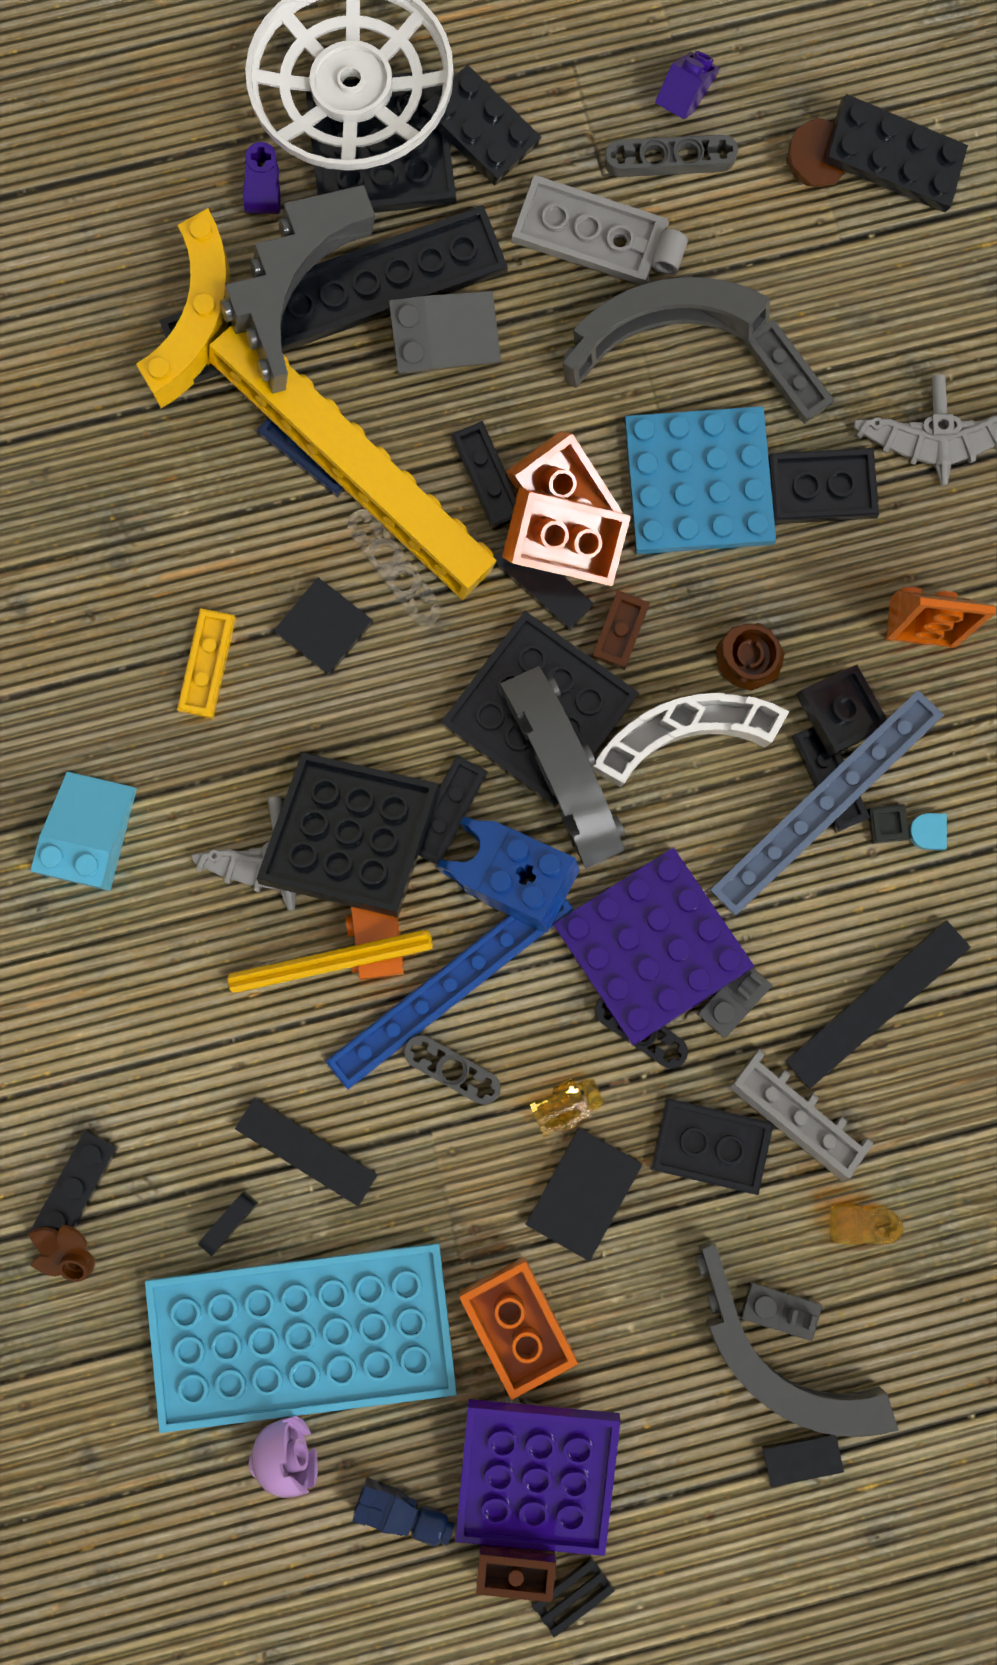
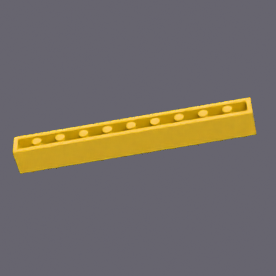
M231 325L209 345V362L462 601L491 573L497 561L493 558L492 551L484 543L476 542L468 534L465 525L456 518L452 519L442 509V505L433 495L424 493L417 486L414 477L406 470L401 471L391 461L389 454L382 447L372 444L366 438L363 429L355 422L350 423L340 413L338 406L331 399L321 396L315 390L312 381L304 374L299 375L289 365V361L285 356L284 360L288 372L286 390L272 394L268 381L263 382L260 378L257 368V360L260 359L256 349L251 350L249 348L245 332L235 334Z

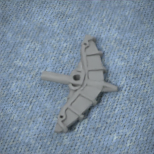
M945 375L931 377L933 415L924 422L900 423L892 419H881L879 417L854 421V429L858 432L856 437L859 439L862 436L867 437L882 446V452L887 454L891 450L910 458V464L914 465L917 461L935 465L941 486L948 485L952 464L966 459L969 463L976 461L977 455L991 448L997 450V416H992L984 421L974 422L973 420L961 421L957 416L947 413Z
M281 796L268 798L272 832L283 806ZM269 842L264 844L262 848H250L247 851L211 850L210 852L192 855L193 863L197 864V871L202 872L205 868L225 877L224 883L230 884L232 880L254 886V891L260 892L262 887L280 890L287 910H295L296 893L260 885L256 879Z

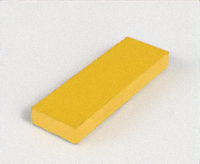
M200 608L177 707L178 712L214 719L236 621L235 615Z

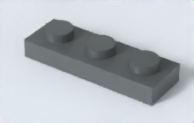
M774 319L765 323L749 343L743 342L804 424L833 404V397Z

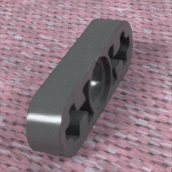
M426 1036L413 1037L406 1044L405 1058L416 1069L478 1104L487 1105L498 1098L501 1090L500 1082L491 1072ZM423 1042L429 1044L427 1051L436 1057L439 1049L446 1053L439 1060L435 1073L428 1069L433 1062L422 1058L420 1062L414 1060L415 1053L411 1050L414 1044L420 1046ZM450 1059H456L463 1065V1075L455 1081L446 1079L442 1073L443 1064ZM470 1067L477 1070V1073L473 1076L476 1080L483 1082L486 1077L492 1080L491 1088L495 1090L492 1096L485 1094L483 1098L476 1095L478 1089L470 1083L468 1084L467 1091L460 1087L467 1079Z

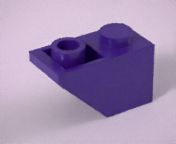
M695 51V53H688L672 63L655 103L682 119L687 118L696 110L720 68L712 64L714 60L703 52Z

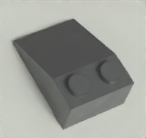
M493 291L389 300L399 375L501 363Z

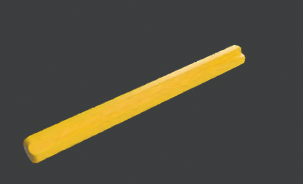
M422 930L230 973L227 977L228 986L233 993L423 952L432 949V936L429 931Z

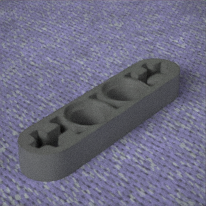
M728 135L617 140L609 144L606 149L604 164L606 170L616 177L724 172L731 169L735 164L738 146L736 141ZM689 148L696 152L697 159L692 162H685L679 157L678 153L682 149ZM704 148H707V160H703ZM723 148L727 157L721 159L717 149ZM650 150H657L661 152L664 159L660 163L652 164L645 159V154ZM635 152H640L639 164H635ZM621 153L625 159L623 164H618L616 154Z

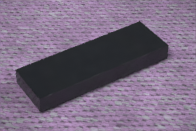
M483 421L452 433L451 439L492 530L511 523L517 495L505 473L506 471Z
M504 547L494 557L497 560L495 565L569 631L594 606V603L561 574L513 564L502 558Z
M814 727L791 737L815 788L844 761L840 752L829 757ZM861 796L832 823L835 833L871 818Z
M458 755L456 756L439 788L418 855L419 857L435 865L438 864L440 859L443 860L461 826L459 823L467 815L488 775L487 770Z

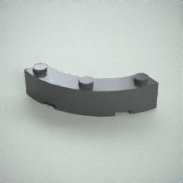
M537 666L500 683L508 707L525 739L530 741L545 781L552 795L556 796L562 810L559 813L572 846L585 869L625 851L620 836L625 834L624 828L618 816H612L591 766L595 765L596 761L591 749L587 744L581 745L557 698L561 696V692L554 677L546 678L540 666Z

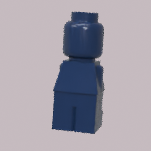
M368 1477L358 1498L352 1519L353 1522L364 1526H371L382 1531V1533L408 1536L411 1531L413 1539L432 1547H436L440 1543L447 1546L455 1524L448 1521V1516L444 1512L425 1505L418 1509L416 1500L407 1496L397 1487H391Z

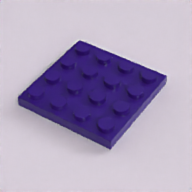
M674 847L553 924L632 1047L755 967Z
M469 1399L455 1542L605 1556L621 1423L620 1413Z

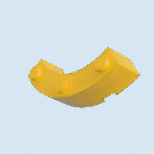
M208 208L177 225L188 250L191 273L189 293L182 315L165 341L150 355L136 363L144 381L161 409L187 391L194 384L193 380L200 374L206 364L209 366V345L225 332L228 326V322H225L222 315L220 300H224L225 284L231 283L229 261L217 225Z

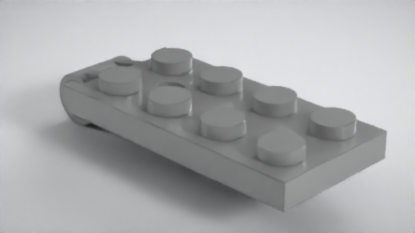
M534 175L512 234V243L643 285L649 283L650 277L648 275L651 267L666 275L677 274L688 243V237L680 231L668 229L669 221L667 218ZM618 237L624 238L626 245L617 247L613 242L614 239Z

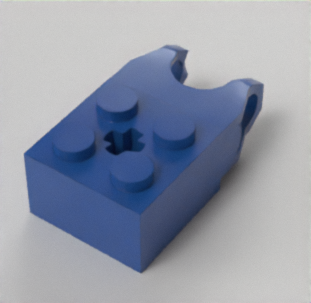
M463 817L459 824L463 826L462 829L471 834L480 843L479 851L473 859L467 862L440 859L436 866L438 870L455 880L468 895L548 933L580 871L575 857L496 821H481ZM528 877H534V878H535V880H534L533 883L530 882V881H527V884H526V885L523 884V881H524L526 878H528Z

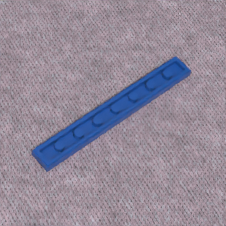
M566 899L550 929L554 926L555 922L574 910ZM510 915L507 916L325 1062L346 1089L349 1090L408 1043L410 1039L427 1028L546 932Z

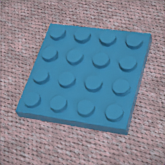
M764 406L625 416L636 554L775 544L776 533Z

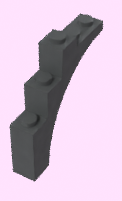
M364 185L284 203L282 219L278 220L281 237L255 243L254 258L249 261L253 278L225 284L224 300H220L223 318L225 322L231 321L235 334L245 332L249 348L251 350L256 349L260 359L257 360L260 378L263 382L268 381L272 394L286 390L288 372L281 348V322L292 292L304 275L324 256L349 242L372 235L375 213Z

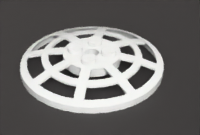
M281 0L264 17L254 33L248 49L245 68L246 86L253 111L262 128L276 144L289 154L309 164L327 169L359 170L384 165L406 155L420 145L436 128L446 111L452 94L454 78L453 60L447 35L438 18L421 0H387L404 8L411 14L399 30L381 20L360 16V0H346V16L324 20L307 30L294 13L318 0ZM284 24L296 40L284 57L280 73L260 70V61L266 45L274 32ZM421 24L429 31L438 47L443 66L441 71L422 73L419 56L413 45L409 42V39ZM346 29V41L337 42L325 49L316 40L329 32ZM360 29L377 32L390 40L378 50L373 45L360 41ZM306 49L315 59L310 70V76L291 75L296 60L301 52ZM401 49L410 64L412 76L392 78L389 60ZM353 76L360 79V82L353 87H347L342 84L347 77ZM258 84L280 88L284 108L293 123L279 131L272 126L263 110ZM443 85L437 109L431 120L420 132L407 124L418 107L422 96V89ZM291 90L311 92L317 106L301 116L293 103ZM412 90L408 104L399 117L386 107L392 92ZM328 116L333 120L343 122V137L326 134L313 126ZM374 116L387 126L385 129L374 134L357 137L358 122L369 120ZM305 133L321 143L342 147L341 159L325 158L308 153L292 145L289 141ZM395 133L407 140L403 145L384 154L355 159L357 147L379 143Z

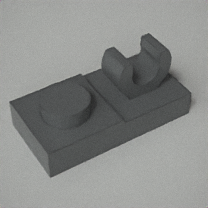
M753 968L716 992L697 1015L725 1039L773 985Z
M750 1281L740 1317L765 1327L813 1341L823 1305Z

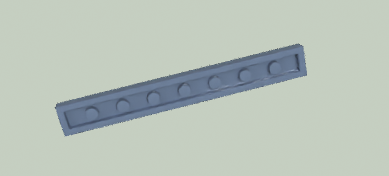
M917 690L710 891L735 916L738 915L930 730L944 714Z

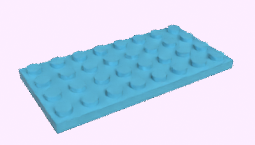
M440 1243L161 1277L145 1281L159 1433L457 1395Z

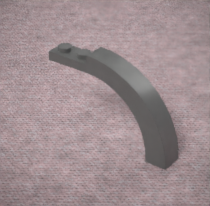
M708 1241L698 1245L700 1255L695 1256L697 1268L701 1278L708 1277L712 1290L706 1292L708 1304L712 1314L719 1313V1317L706 1321L711 1337L722 1358L736 1378L756 1399L784 1419L820 1433L836 1436L865 1437L899 1431L888 1394L879 1386L848 1393L818 1391L794 1383L769 1367L755 1352L743 1331L716 1244L713 1241Z

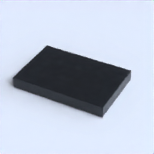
M874 448L769 454L775 524L878 518L879 504Z
M666 1098L650 1169L759 1195L774 1124Z
M578 1127L525 1225L590 1262L643 1164Z

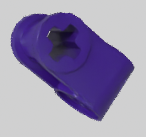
M256 142L247 149L245 156L244 212L245 214H280V172L276 152L268 143Z

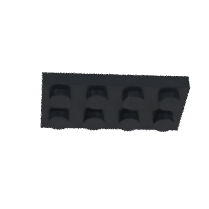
M846 94L840 101L823 162L937 210L946 212L953 203L968 145Z

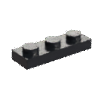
M85 1130L31 1230L49 1227L58 1231L63 1224L76 1228L119 1146L89 1130Z

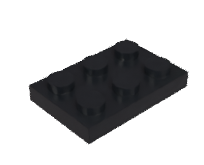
M468 64L454 76L449 103L436 129L495 186L539 144L542 137ZM442 88L422 106L420 114L428 121L431 120L437 109L442 95Z

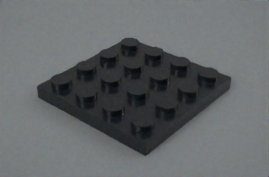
M440 69L422 71V73H423V74H426V73L436 72V71H440ZM412 72L393 74L392 78L412 76ZM360 79L344 80L342 84L347 87H353L360 82ZM442 85L422 89V96L418 107L407 124L420 132L429 122L420 114L422 106L442 88ZM412 90L392 92L386 107L399 117L408 104ZM306 91L309 112L317 105L313 100L312 93ZM328 116L313 126L326 134L343 137V122L333 120ZM374 116L369 120L358 122L357 137L374 134L385 129L387 126ZM436 128L420 145L409 153L384 165L359 170L327 169L314 165L318 195L364 185L374 213L456 204L450 144ZM395 133L379 143L357 147L355 159L384 154L403 145L407 140ZM311 138L313 154L325 158L341 159L342 147L327 145Z
M524 611L443 718L441 725L555 808L558 805L556 796L552 795L545 781L530 741L525 739L508 707L500 683L537 666H540L546 678L553 676L561 692V696L557 698L581 745L587 744L593 756L638 697L639 692L530 613Z
M302 752L256 878L258 884L398 918L438 796L439 784Z

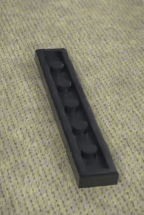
M947 920L942 922L784 1062L808 1089H811L971 948L970 945Z

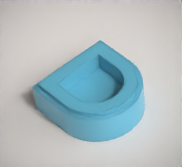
M925 813L913 819L909 825V837L912 844L922 850H946L947 814Z

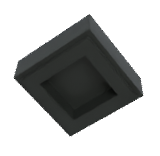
M905 804L867 809L871 817L869 818L872 844L907 841L910 839Z

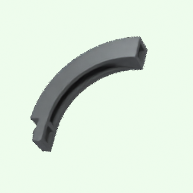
M704 277L664 279L629 289L597 307L573 330L575 347H571L566 352L562 362L565 381L577 388L593 367L612 348L639 332L671 324L706 325L729 332L749 343L769 319L770 298L737 283Z

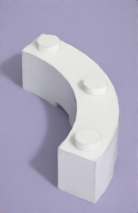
M725 693L696 694L678 698L645 712L629 723L603 749L592 769L594 773L621 787L637 765L657 749L685 737L703 734H722L740 737L765 748L773 742L789 711L755 697H743Z

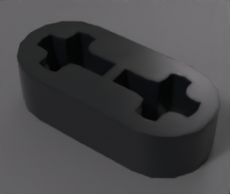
M244 1190L205 1234L198 1245L212 1257L252 1212L258 1202Z

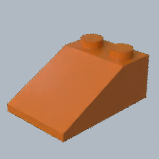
M560 431L505 472L517 491L520 487L622 512L572 433Z

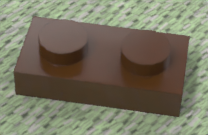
M617 590L592 658L625 670L650 602Z

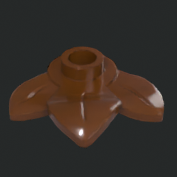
M63 1224L58 1231L49 1227H41L30 1231L28 1236L40 1252V1255L31 1263V1266L36 1270L49 1276L56 1277L61 1275L73 1282L82 1281L93 1272L95 1259L87 1251L85 1237L74 1227Z

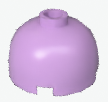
M297 1416L284 1418L267 1425L258 1434L253 1445L252 1454L249 1457V1469L253 1477L257 1479L258 1483L267 1493L281 1498L308 1494L309 1491L307 1489L314 1487L317 1482L318 1459L316 1448L308 1452L304 1435H311V1432L303 1419Z

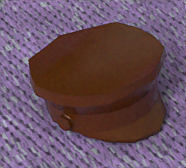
M818 117L795 130L789 143L788 157H786V164H789L794 177L802 184L810 187L836 185L845 174V171L823 162L834 123Z
M743 624L732 627L716 646L718 670L727 681L735 686L752 691L778 678L785 652L772 631L764 627L763 624Z

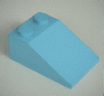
M66 772L39 836L30 871L50 878L111 891L137 788Z

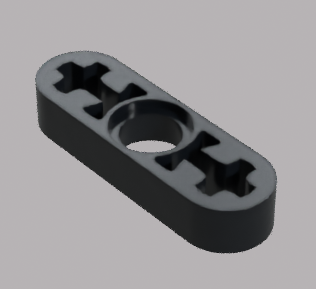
M600 998L594 1008L596 1019L630 1044L625 1034L617 1028L618 1024L614 1017L609 1018V1020L603 1017L605 1010L602 1008V1004L604 1002ZM665 1027L651 1034L646 1041L634 1045L639 1051L665 1068L681 1066L688 1056L686 1043ZM658 1031L664 1034L660 1041L665 1045L670 1046L674 1042L678 1045L676 1051L680 1056L677 1060L671 1058L668 1062L663 1059L665 1052L658 1046L654 1047L653 1053L647 1049L656 1040Z

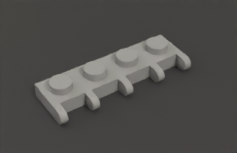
M759 1048L729 1088L841 1181L849 1180L873 1145V1141L867 1137L858 1144L843 1131L848 1122L844 1117H839L833 1123L814 1107L819 1099L816 1094L812 1093L805 1100L785 1083L791 1075L787 1070L784 1069L777 1077L761 1064L760 1061L763 1059L765 1052Z

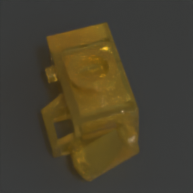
M570 1079L553 1087L552 1095L530 1104V1107L543 1137L561 1129L569 1130L578 1125L579 1121L590 1117L589 1112L599 1108L604 1103V1100L594 1079H586L577 1084L574 1079ZM579 1090H583L588 1100V1105L585 1104V1101Z

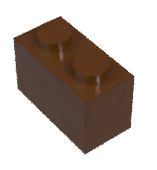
M480 1545L476 1594L552 1603L556 1571L555 1551Z

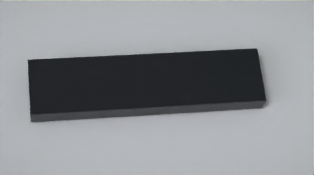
M256 1097L252 1100L235 1128L238 1132L358 1207L378 1176V1173Z

